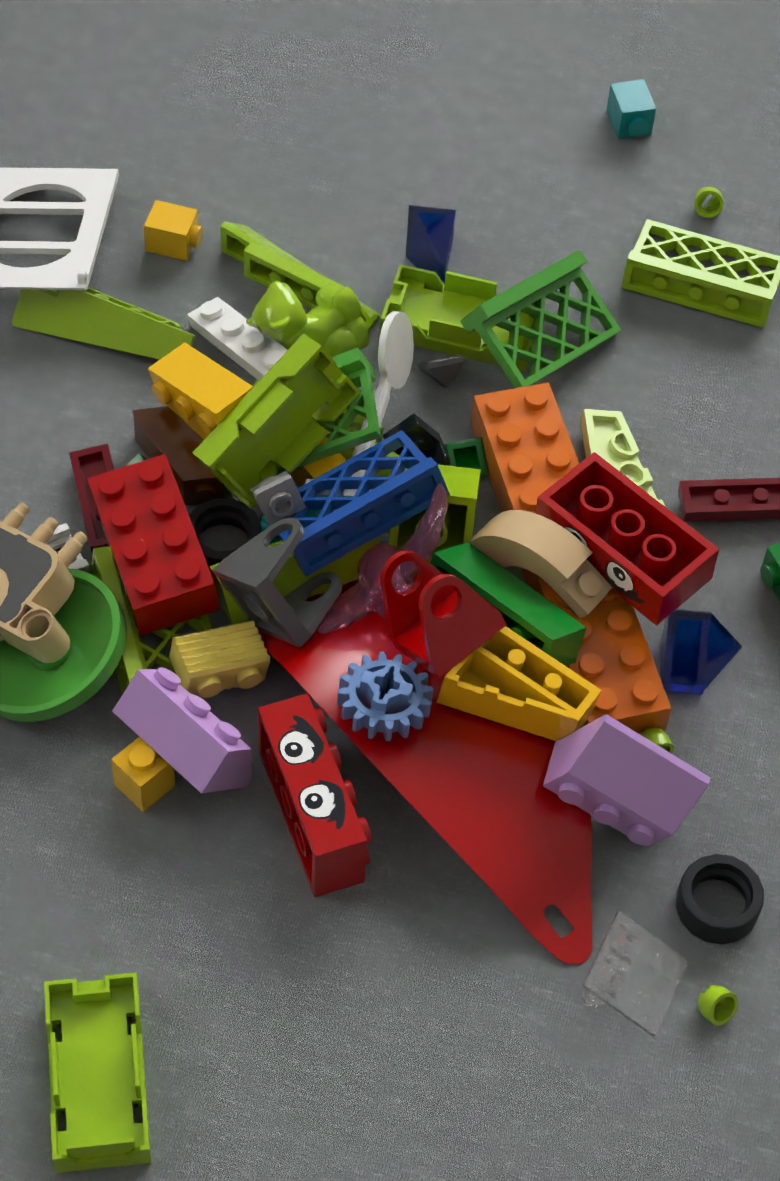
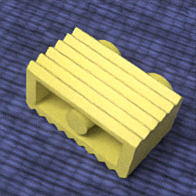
M253 620L173 637L169 654L175 673L181 680L180 685L190 694L200 696L201 698L213 697L224 689L230 690L232 687L249 689L265 680L270 663V656L267 654V649L264 647V642L261 640V635L258 634V628L255 627Z

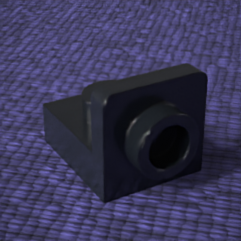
M415 413L383 435L385 440L403 430L426 458L431 456L439 465H448L450 463V458L440 434ZM400 447L393 452L400 455L403 450V447Z

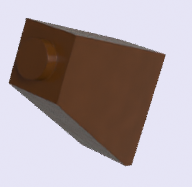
M169 406L133 410L135 441L149 459L166 454L185 505L202 504L209 500L224 498V485L192 453L204 440Z

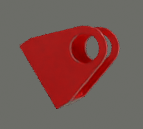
M404 550L395 553L385 562L381 570L380 586L390 639L397 650L438 678L442 677L507 625L501 613L465 582L454 575L441 573L426 559L413 551ZM404 562H414L418 568L416 582L406 591H395L392 585V576L395 569Z

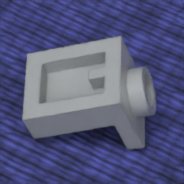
M287 471L276 476H270L260 484L250 488L269 526L306 508L294 480Z

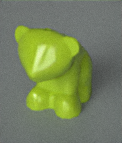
M275 281L270 283L265 294L253 310L252 317L246 320V324L255 327L262 334L279 342L287 350L303 333L319 343L331 357L357 347L361 350L369 345V333L365 321L361 317L358 297L348 286L339 291L331 283L322 287L316 294L315 300L317 305L306 314L302 304L289 285L284 282Z

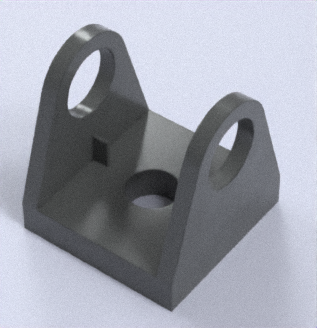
M285 518L272 524L228 555L212 571L248 620L255 622V627L258 628V631L300 648L313 635L342 590V582L335 573L324 572L310 578L285 597L281 595L273 584V580L304 535V527L298 519ZM286 530H292V533L284 542L274 547H268L271 540L278 534ZM331 584L323 596L314 601H306L309 594L317 587Z

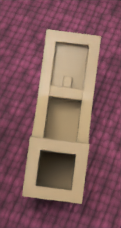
M524 510L504 511L493 517L468 542L503 568L517 566L538 575L554 589L580 619L587 616L613 588L587 560L593 552L584 543L559 524L533 512Z

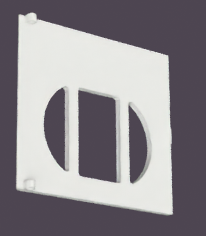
M0 168V215H83L77 239L74 242L0 241V254L66 255L55 262L37 267H12L0 263V289L87 290L118 182L119 169ZM38 190H61L78 196L84 202H22L10 200L25 193Z

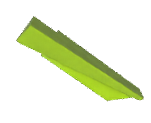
M224 222L220 226L221 252L243 262L244 276L263 286L269 287L270 283L275 281L284 282L289 285L300 303L311 309L317 305L315 300L316 294L322 287L329 283L334 285L338 291L345 287L320 275L248 226ZM359 301L361 317L365 321L369 332L379 320L380 314Z
M89 287L87 290H59V292L55 290L21 289L11 321L12 325L17 328L159 360L184 342L192 347L195 338L194 334L181 330L182 326L177 322Z

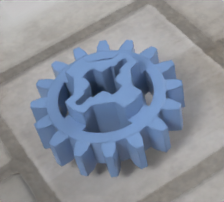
M379 652L378 660L372 661L367 654L362 655L361 666L351 662L348 664L347 675L341 674L337 705L342 706L341 717L343 720L353 718L352 730L355 732L363 727L367 728L369 739H373L377 732H382L385 740L391 741L392 733L397 731L403 738H407L410 726L420 730L424 717L430 716L433 687L427 686L429 675L427 672L416 674L418 663L415 661L410 662L408 665L402 664V654H397L393 660H387L386 654Z

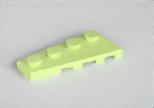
M584 409L580 417L586 458L593 452L597 453L664 505L663 500H658L652 489L653 479L648 468H643L637 456L639 449L622 412Z

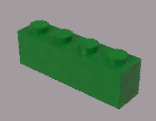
M468 542L433 553L431 564L441 573L451 574L461 579L495 607L504 618L507 628L563 665L568 666L576 663L587 627Z

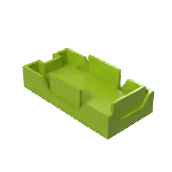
M400 264L393 281L390 297L386 301L380 318V333L386 317L392 311L404 312L411 322L415 347L450 355L461 354V356L467 359L500 366L477 330L468 334L460 322L480 304L496 296L498 282L446 271L444 284L434 271ZM520 312L519 324L533 329L534 317ZM494 326L492 330L499 341L508 344L509 331ZM518 335L517 348L531 353L532 340ZM516 358L518 370L526 372L528 362Z
M303 333L192 453L233 496L243 502L248 508L253 509L257 503L250 488L260 484L270 476L278 475V465L291 474L329 433L318 422H334L360 394V391L348 376L337 367L327 351L319 343Z
M137 972L104 975L105 979L83 982H77V978L44 981L51 1096L52 1161L55 1173L151 1163ZM127 1017H132V1020H136V1024H131V1035H128ZM58 1024H61L62 1042H57L56 1034L53 1032V1028H58ZM133 1104H138V1108L142 1107L143 1123H134ZM62 1112H66L67 1131H58L57 1116H62Z

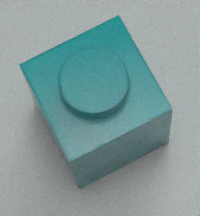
M645 80L610 84L606 110L617 138L652 134L656 107Z

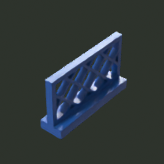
M401 430L299 487L298 491L306 508L295 513L293 517L287 518L298 519L304 527V535L292 555L302 573L307 577L450 496L438 464L431 456L426 458ZM403 447L399 457H386L391 452ZM380 469H393L389 477H376ZM359 470H367L364 477H351L352 474ZM345 489H357L354 497H341ZM324 490H331L328 497H316L317 494ZM309 509H322L318 517H305ZM286 530L278 534L282 542L289 537L292 530Z

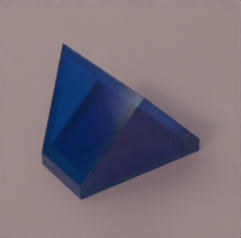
M409 205L405 256L416 268L436 272L445 284L446 271H448L454 237L456 210Z
M676 609L666 618L660 640V679L665 692L703 695V691L742 648L738 641L710 611Z

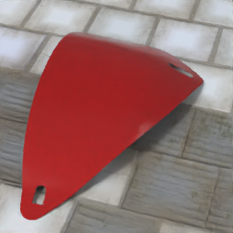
M396 568L392 576L394 590L403 592L410 589L417 580L418 570ZM381 571L374 573L368 579L352 581L342 585L339 596L313 635L300 648L258 631L267 651L292 675L380 773L484 881L541 945L557 959L567 964H581L590 957L592 952L591 814L576 805L562 801L557 794L543 787L556 741L436 703L444 677L448 672L438 678L419 664L417 665L416 674L427 672L429 675L427 686L433 687L430 716L424 717L420 730L410 726L407 738H403L398 731L393 732L391 741H386L382 732H377L373 739H369L368 729L365 727L356 732L352 730L353 718L343 720L341 717L342 706L337 705L341 674L347 675L348 664L352 662L361 666L362 655L365 654L372 661L378 660L379 652H384L387 660H393L397 654H402V664L408 665L410 662H413L412 659L396 649L389 637L380 586ZM323 595L311 596L306 601H314ZM549 905L558 907L575 930L560 938L544 916L545 908Z

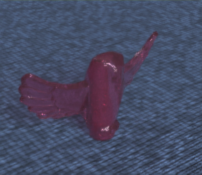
M442 483L436 485L425 515L421 518L412 537L402 548L398 550L394 545L382 541L370 547L359 558L357 564L359 582L337 597L315 631L328 634L338 628H346L354 621H359L373 612L378 613L386 620L380 586L381 570L385 562L392 555L404 550L413 551L427 561L430 559L432 552L441 541L440 533L444 526V517L448 508V502L446 501L447 492ZM404 562L395 569L392 576V585L395 591L403 592L414 585L413 578L418 574V568L414 562Z

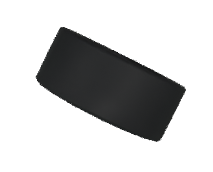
M217 498L203 502L193 509L189 515L208 567L220 563L238 549L215 551L205 547L199 538L200 534L209 527L219 524L238 527L247 534V541L245 543L261 533V522L257 513L253 509L248 508L243 502L235 499Z
M713 854L704 856L689 865L682 876L677 890L676 910L681 923L692 935L709 943H732L739 941L752 931L763 907L764 889L759 876L747 863L729 855ZM711 879L726 881L743 894L745 909L740 916L735 918H714L703 912L695 903L694 890L697 885L702 881Z

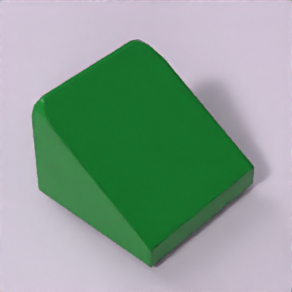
M482 437L444 443L450 458L448 466L481 469L480 477L489 476Z

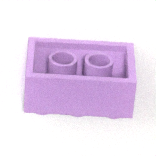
M162 667L138 670L112 712L201 794L248 787L252 781V749L240 739V732L231 724L220 721L210 712V705L204 699L190 694L180 685V678L172 671Z
M605 714L555 742L543 787L557 794L562 801L576 805L593 815V818L599 823L609 825L625 834L633 843L648 847L675 833L708 787L711 777Z

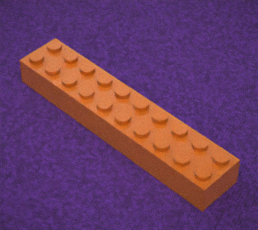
M549 382L474 395L471 428L475 438L482 437L489 472L488 477L501 513L508 510H524L536 513L538 496L579 464ZM520 567L525 583L587 627L576 663L566 666L602 690L590 717L583 726L607 714L638 734L651 727L660 728L665 732L671 706L634 607L613 590H610L587 616L580 619L547 582L535 573Z

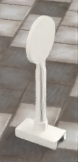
M392 311L386 317L380 333L378 346L380 379L374 390L379 427H381L390 399V390L401 389L405 385L413 362V330L410 319L404 312ZM366 417L361 430L368 427ZM376 439L356 446L352 458L374 446ZM359 470L352 474L351 477H364L366 470ZM306 479L305 484L314 479ZM345 489L341 497H354L357 489ZM324 490L317 494L316 497H328L331 490Z

